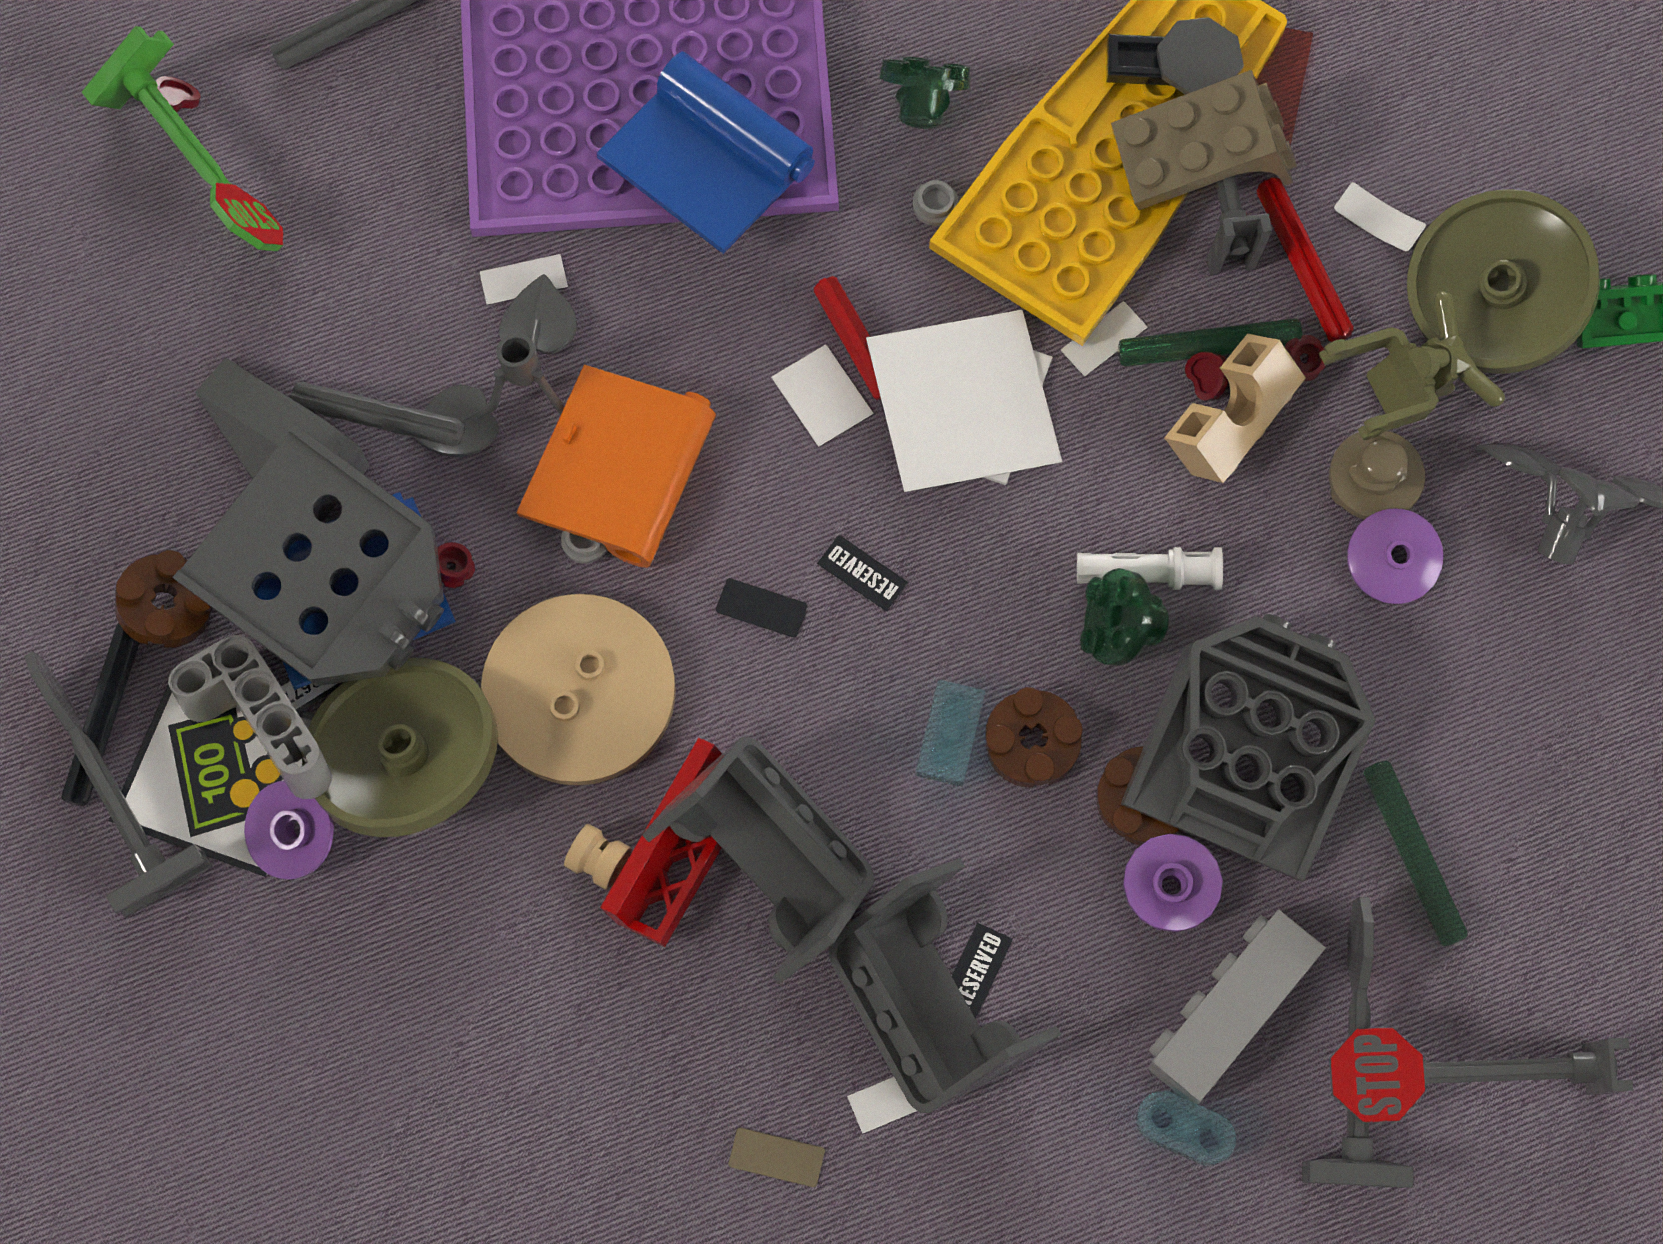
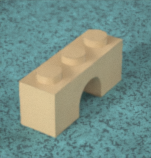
M1247 334L1220 367L1229 381L1231 390L1230 399L1225 410L1192 403L1165 436V440L1191 475L1224 483L1236 470L1238 464L1255 442L1263 436L1266 428L1291 400L1293 394L1306 379L1278 339Z

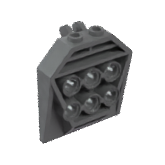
M296 424L289 430V434L184 566L173 576L178 583L315 686L384 677L391 668L398 671L411 656L414 647L410 643L421 629L425 632L430 631L444 612V609L440 607V604L444 601L436 535L432 525ZM330 502L340 504L342 506V513L336 521L323 523L318 520V512L322 506ZM377 536L388 539V549L382 556L374 558L364 554V546L371 538ZM304 540L312 544L311 553L305 560L298 562L288 559V550L295 542ZM354 575L358 577V587L351 595L339 596L335 594L334 585L341 576ZM270 578L281 581V590L274 599H259L258 588L262 582ZM311 614H326L328 616V625L322 633L317 635L305 633L304 623Z
M1264 614L1263 618L1259 616L1197 640L1183 648L1120 805L1292 877L1297 881L1304 882L1376 719L1349 656L1335 650L1336 642L1314 633H1309L1307 638L1291 631L1292 624L1287 620L1275 615ZM1215 683L1225 685L1231 692L1232 698L1228 708L1219 707L1213 701L1211 691ZM1261 702L1268 703L1275 710L1276 721L1272 728L1265 727L1257 718V708ZM1307 721L1314 723L1320 730L1321 739L1317 747L1308 745L1303 739L1302 729ZM1193 737H1200L1209 745L1210 754L1205 763L1196 761L1190 754L1189 746ZM1240 756L1248 758L1254 765V777L1249 783L1239 779L1235 772V763ZM1286 775L1294 778L1299 784V796L1294 802L1288 801L1281 793V781Z

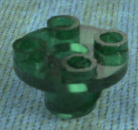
M904 56L903 60L883 59L879 78L886 82L902 85L897 90L895 97L900 104L899 120L903 124L916 129H932L942 123L943 113L950 104L948 90L970 89V66L944 63L943 67L929 66V59Z
M1118 568L1107 572L1102 578L1094 577L1089 581L1085 592L1088 603L1085 612L1084 629L1080 636L1081 649L1085 653L1092 654L1100 663L1121 666L1133 660L1143 645L1155 646L1164 639L1169 627L1168 611L1162 604V599L1150 593L1148 584L1139 573Z

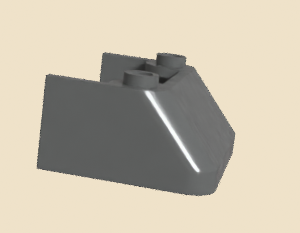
M741 737L723 752L666 806L642 834L650 842L669 825L676 835L692 842H701L710 834L775 905L768 917L770 935L778 946L784 948L789 953L773 975L778 984L782 983L836 941L874 883L872 868L865 857L765 747L751 737Z
M961 858L908 876L845 926L836 941L829 946L831 963L909 1104L922 1113H930L942 1108L1002 1075L1061 1035L1059 1029L1055 1026L1022 1041L1016 1030L1005 1021L995 1020L980 1027L932 943L945 932L948 923L945 905L936 889L965 867Z

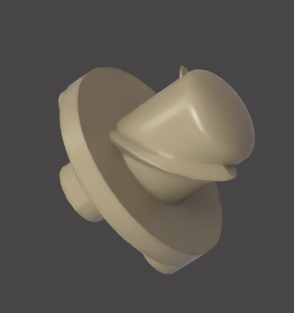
M1385 431L1369 440H1363L1359 432L1355 433L1340 444L1329 466L1331 496L1337 505L1342 506L1350 514L1363 520L1376 512L1386 509L1410 510L1421 496L1425 484V468L1421 456L1408 440L1396 433Z

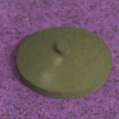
M1501 189L1479 193L1459 201L1442 212L1428 226L1418 240L1407 273V294L1410 309L1425 339L1428 341L1431 338L1437 337L1441 341L1434 298L1441 291L1451 293L1454 300L1459 335L1465 345L1464 348L1468 356L1472 358L1477 369L1483 373L1507 374L1532 369L1564 352L1575 342L1589 323L1595 310L1600 290V271L1596 250L1590 235L1579 219L1563 205L1546 196L1515 189Z
M409 658L398 671L391 668L384 677L343 682L321 704L308 727L332 773V781L329 788L321 796L316 797L315 800L333 821L350 831L373 837L410 835L431 828L448 819L465 806L478 792L486 780L495 759L498 742L497 724L493 710L482 689L468 674L459 668L428 658ZM302 758V766H304L306 763Z

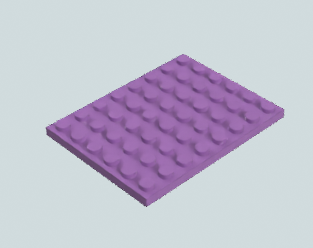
M461 0L469 214L472 237L680 222L599 160L597 152L657 93V82L662 70L676 54L682 51L689 54L813 147L811 158L815 160V163L808 176L800 183L794 181L761 216L839 211L822 0Z

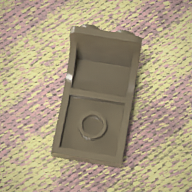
M1252 70L1111 123L1132 197L1138 210L1242 173L1270 172L1279 176L1284 186L1293 183L1290 169L1297 167V163L1290 143L1286 141L1282 130L1285 126L1277 102L1273 100L1267 82L1259 85Z

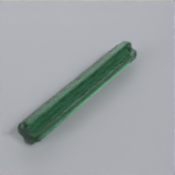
M1293 318L1126 338L1119 341L1118 356L1122 366H1134L1190 359L1191 356L1200 352L1225 355L1231 354L1247 334L1278 339L1285 346L1292 338L1301 339L1303 331L1300 320Z
M1387 760L1372 764L1364 770L1365 779L1435 934L1443 947L1459 943L1468 937V931L1393 766Z

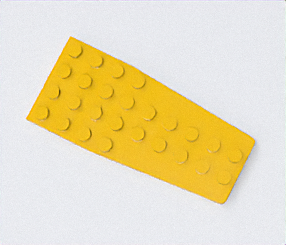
M1130 0L1006 138L930 239L929 249L1083 346L1157 245L1188 194L1179 195L1142 210H1138L1111 123L1185 94L1175 87L1168 85L1106 82L1108 35L1165 37L1177 21L1209 17L1238 36L1244 63L1243 69L1239 74L1252 70L1255 78H1257L1284 33L1287 24L1286 16L1261 0Z

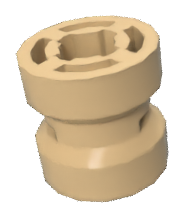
M586 824L572 843L566 855L564 866L576 874L585 872L592 875L594 884L608 891L630 857L632 848L619 840L609 842L603 837L601 830L591 824Z

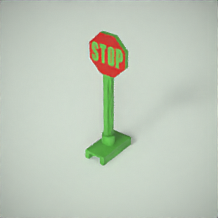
M135 26L83 89L82 94L91 105L121 109L131 96L135 100L141 101L200 176L212 186L210 189V207L225 226L258 250L278 251L283 246V227L263 203L226 179L220 166L157 89L158 84L150 73L174 45L164 31L158 30L153 37H149L141 27Z

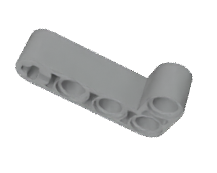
M242 635L226 637L181 662L172 670L168 680L170 690L182 711L190 720L206 722L237 705L286 785L296 797L313 799L327 791L332 781V773L317 742L259 651L248 637ZM303 758L306 764L299 767L295 762Z

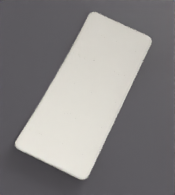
M1355 182L1349 185L1334 206L1338 213L1360 228L1403 251L1411 249L1426 227L1425 223L1387 205Z

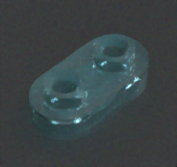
M1168 1091L1154 1092L1148 1095L1137 1109L1136 1124L1145 1139L1205 1166L1220 1164L1232 1154L1235 1148L1236 1133L1227 1118ZM1157 1110L1165 1111L1170 1117L1169 1126L1166 1128L1157 1127L1152 1120L1153 1112ZM1209 1131L1216 1136L1217 1145L1214 1149H1206L1200 1144L1199 1136L1202 1132Z

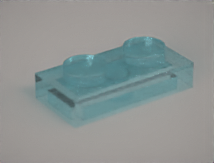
M938 679L915 776L963 787L986 690Z

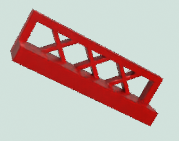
M698 737L645 831L666 806L722 754L715 744ZM670 825L650 842L641 836L600 908L618 925L666 947L722 847L712 836L695 843L683 839L674 833ZM689 857L692 870L686 880L670 885L667 872L673 862ZM665 900L667 913L657 930L639 922L648 905Z

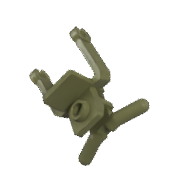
M1441 291L1434 298L1441 341L1435 337L1429 339L1422 346L1417 347L1415 343H1409L1402 330L1390 327L1347 341L1343 339L1333 341L1325 346L1326 350L1319 353L1323 363L1327 365L1382 347L1389 350L1390 354L1367 372V379L1386 414L1372 417L1364 422L1365 426L1358 428L1363 440L1375 438L1385 431L1425 419L1439 401L1438 396L1449 395L1455 390L1452 382L1459 377L1490 406L1497 407L1504 402V392L1477 369L1472 358L1468 356L1464 348L1465 345L1459 335L1454 300L1451 293Z

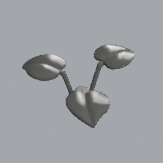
M545 274L539 276L519 293L501 319L499 326L501 341L496 351L501 368L494 372L496 380L490 402L487 404L483 392L473 386L455 385L437 394L425 409L427 412L459 419L465 426L461 443L453 447L413 437L419 444L435 453L452 457L471 456L485 450L493 443L499 433L498 422L491 413L499 406L504 381L517 386H528L534 381L537 382L561 416L565 406L545 379L544 373L541 371L537 351L550 355L563 350L576 335L577 319L571 304L561 295Z
M1492 443L1476 446L1474 453L1487 452L1507 466L1527 474L1540 476L1548 486L1547 503L1542 522L1548 525L1537 550L1547 558L1563 564H1574L1584 539H1590L1594 528L1610 510L1634 508L1638 502L1663 509V488L1644 479L1617 475L1614 476L1613 483L1597 480L1575 469L1560 468L1544 455L1514 444ZM1556 475H1559L1580 497L1575 510L1561 507L1558 514L1555 513L1558 482ZM1588 506L1594 515L1586 524L1588 517L1583 513Z

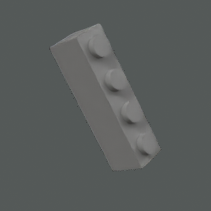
M1279 909L1270 920H1267L1262 915L1257 918L1242 937L1249 943L1247 948L1238 958L1229 952L1211 974L1218 980L1214 988L1207 996L1198 990L1181 1010L1180 1014L1187 1020L1176 1034L1167 1028L1148 1050L1156 1058L1147 1069L1193 1108L1201 1102L1326 949L1325 946Z

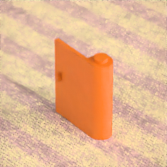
M584 364L516 512L517 515L602 543L612 555L620 560L638 567H650L716 418V413L710 408L711 402L704 396L694 392H686L685 395L678 394Z

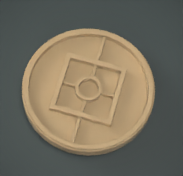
M571 594L554 597L542 601L519 614L503 629L495 640L487 656L481 681V689L496 719L497 743L513 762L528 773L541 779L564 785H590L618 777L637 766L653 751L662 739L672 717L676 693L672 662L663 640L654 627L638 612L627 605L607 597L590 594Z

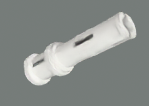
M1173 547V549H1168V554L1077 553V584L1091 582L1168 583V587H1173V590H1181L1183 585H1212L1214 590H1222V547H1214L1212 552H1183L1181 547Z

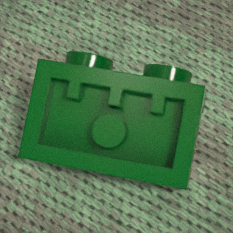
M1657 274L1628 276V285L1611 286L1610 278H1600L1598 301L1589 323L1577 338V347L1594 348L1663 341V282H1657Z

